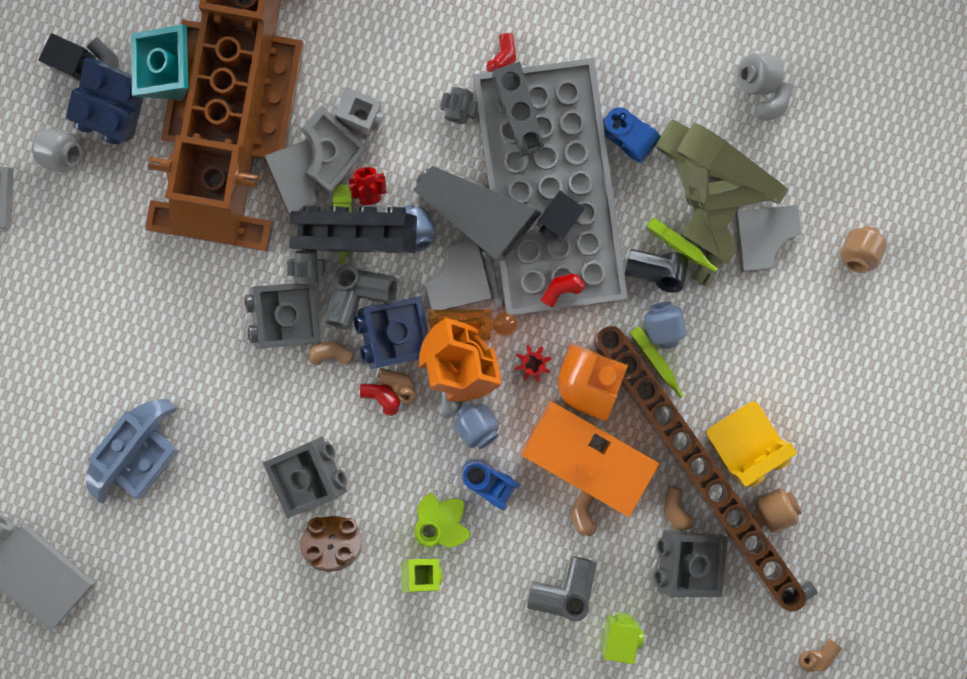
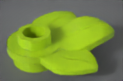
M432 492L424 496L417 507L419 520L414 528V536L417 542L425 547L441 544L450 548L464 543L471 535V532L459 523L464 512V501L458 498H450L439 503V500ZM426 526H432L435 529V533L427 536L423 529Z

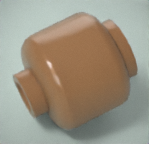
M864 226L856 228L848 233L840 251V256L849 270L856 273H867L880 265L887 248V242L874 227Z
M782 488L759 496L756 500L758 509L753 511L761 528L766 526L772 533H778L797 525L799 522L798 515L802 514L792 491L787 493Z

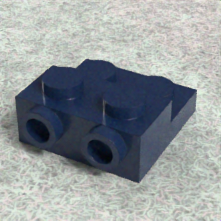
M91 57L85 58L79 86L71 90L65 119L74 122L73 127L79 131L91 133L94 130L102 134L103 141L110 144H120L134 138L143 98L132 96L131 74Z
M421 296L393 301L391 304L383 303L367 306L357 310L358 316L354 318V327L357 334H362L365 346L360 347V354L363 363L369 364L370 369L419 359L422 343L429 332Z

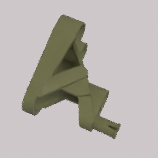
M670 120L654 146L657 150L674 160L686 192V202L692 207L694 213L681 235L708 252L706 258L718 270L724 262L728 264L737 251L736 244L727 226L739 207L765 201L780 204L788 192V189L727 141L700 124L693 123L688 128L675 120ZM709 175L721 179V181L709 183ZM700 265L691 278L708 288L718 270L713 272L709 268Z

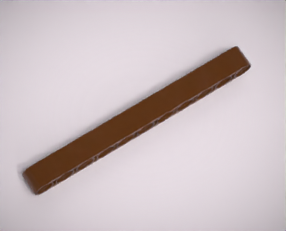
M607 326L601 329L594 339L596 349L600 355L618 362L623 357L633 360L634 369L630 374L624 375L621 383L771 599L789 612L800 610L806 602L804 589L629 340L615 326ZM606 332L613 333L617 338V344L613 349H608L602 344V336ZM642 382L648 383L652 389L650 397L645 400L640 398L637 393L638 385ZM661 407L666 408L669 412V419L664 424H659L655 419V413ZM682 432L687 438V443L682 449H676L673 445V438L676 434ZM701 458L704 462V469L700 474L694 475L691 470V464L695 459ZM719 484L722 488V494L718 499L712 500L709 496V490L713 485ZM732 510H738L740 514L739 521L734 525H729L727 522L728 514ZM750 536H756V547L752 550H747L745 547L746 540ZM769 562H774V572L769 576H765V565ZM787 588H792V598L788 601H783V591Z

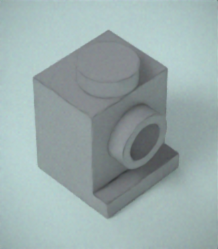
M347 87L335 113V118L345 127L370 136L372 129L375 131L379 130L384 114L380 113L381 101ZM362 113L367 118L362 120L357 118L356 115Z

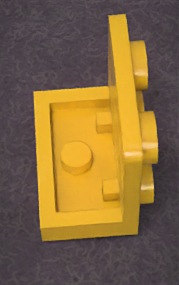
M755 401L746 403L706 430L707 438L733 479L744 487L758 485L765 480V474L773 469L780 470L791 463L790 458L798 454L792 443L781 440L764 411Z

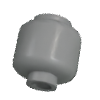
M753 53L748 55L741 61L738 67V84L747 94L767 95L773 93L783 81V65L779 58L771 54Z
M46 129L36 136L32 144L33 157L36 163L46 169L68 172L77 166L82 159L80 144L77 138L70 133Z

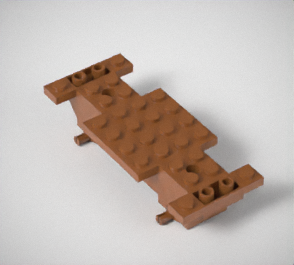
M200 0L201 22L182 19L181 24L187 26L188 91L182 101H167L161 135L162 141L175 144L174 150L169 160L150 156L148 159L151 162L148 163L149 170L166 172L168 185L165 198L169 199V203L150 200L145 230L268 252L273 222L244 216L249 187L257 189L259 185L257 183L259 182V175L251 174L254 158L264 159L263 156L286 148L305 44L303 40L275 36L282 0H253L247 5L241 4L242 0ZM216 173H221V183L216 187H211V177Z

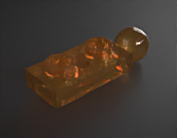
M490 309L429 310V331L445 317L478 329L477 335L482 340H490V331H496L501 336H510L516 331L518 326L516 317L507 312L498 314L496 318H491Z

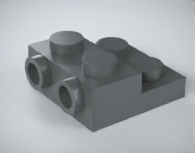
M292 283L253 286L249 288L250 294H245L244 304L246 313L252 312L253 325H248L249 343H255V349L321 342L315 283Z
M323 436L263 462L287 518L335 500L347 492L345 488L347 486V477L342 470H337L333 461L335 450L331 443L325 442Z
M663 530L662 538H659L656 544V550L660 556V566L653 574L657 591L669 597H722L728 536Z

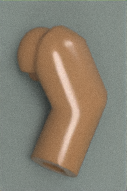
M328 340L314 344L309 349L308 360L313 365H321L324 360L335 358L348 366L355 353L334 340Z
M384 368L379 369L377 375L378 383L390 385L403 404H411L415 400L416 391L408 375Z
M668 486L664 515L677 530L691 529L694 519L692 515H688L680 506L683 489Z
M581 490L571 509L570 516L575 530L580 535L589 537L594 535L597 530V525L592 521L588 512L595 498Z
M828 639L821 650L806 651L800 654L798 663L803 670L808 672L825 671L839 654L842 647Z

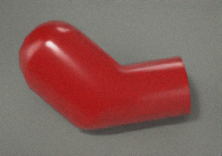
M503 33L498 36L500 52L494 59L487 62V72H493V70L516 62L513 33Z
M573 273L555 277L540 301L553 308L561 294L571 292L578 295L584 290L585 283L580 279L579 275Z
M360 384V398L376 399L383 407V413L387 416H394L398 413L400 400L390 386L386 384Z

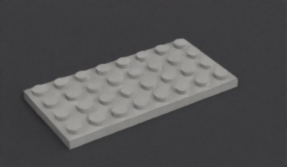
M594 58L522 68L544 144V150L524 157L520 156L514 135L511 133L497 88H495L492 80L493 72L473 74L489 189L536 208L541 212V215L559 190L585 208L561 242L556 239L554 242H551L538 232L540 227L536 223L541 217L540 215L504 261H499L507 316L628 299ZM573 273L579 275L580 279L585 283L584 290L578 295L571 292L561 294L553 308L540 301L555 277Z

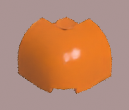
M445 317L427 333L419 354V368L428 370L430 389L445 392L447 401L461 402L481 398L501 386V376L494 348L488 349L484 341L477 335L478 329Z
M570 342L558 375L557 385L560 396L573 409L607 421L628 365Z

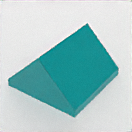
M181 24L131 33L132 96L183 100L188 91L187 26Z

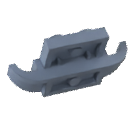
M168 399L153 400L137 406L130 412L125 411L89 457L90 465L86 475V485L89 493L99 503L103 504L106 501L104 495L111 484H120L135 499H142L179 452L174 445L159 433L163 428L159 425V422L165 416L177 410V407Z

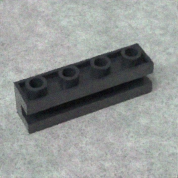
M303 206V211H291L290 224L298 225V235L290 236V249L416 254L417 216L406 213V208L387 207V212H377L376 207L362 206L359 207L358 212H349V207L331 206L330 212H321L322 207Z

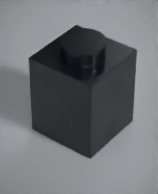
M51 33L38 61L50 69L80 82L84 59L90 57L96 59V56L87 49Z
M559 190L536 223L540 227L538 232L551 242H554L555 239L561 242L585 208Z

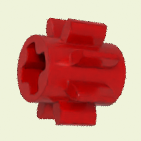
M373 167L360 168L354 172V178L349 179L351 198H359L360 203L363 205H374L381 201V194H387L384 173L377 175L376 169Z
M526 345L527 353L524 356L516 353L517 358L521 359V365H517L514 368L515 370L523 369L525 371L523 380L526 381L529 375H534L535 380L540 382L539 374L542 371L550 374V370L545 368V362L550 361L552 358L541 355L543 351L542 346L536 352H532L531 347ZM533 355L535 359L541 360V364L537 365V371L535 372L531 368L525 367V363L529 361L528 356Z

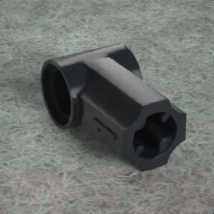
M631 249L625 275L655 282L662 291L676 293L684 287L688 259L683 254L677 252H668L660 256Z

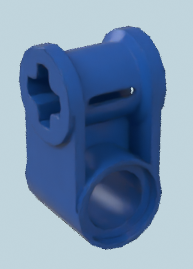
M622 107L612 109L603 119L605 137L639 163L644 162L661 137L653 127L642 122ZM616 119H619L621 124L616 130L612 125Z
M479 459L467 461L462 468L464 484L472 491L481 495L489 503L504 511L508 507L506 502L515 488L519 489L521 486L511 476L496 470ZM474 467L481 468L484 471L483 478L479 481H471L467 477L470 469Z

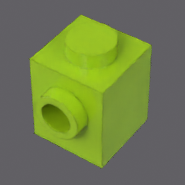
M408 559L401 562L402 593L440 591L443 575L442 568L439 566V559Z
M617 612L615 616L606 615L600 649L604 660L635 665L637 649H642L644 631L641 630L637 620L632 615Z

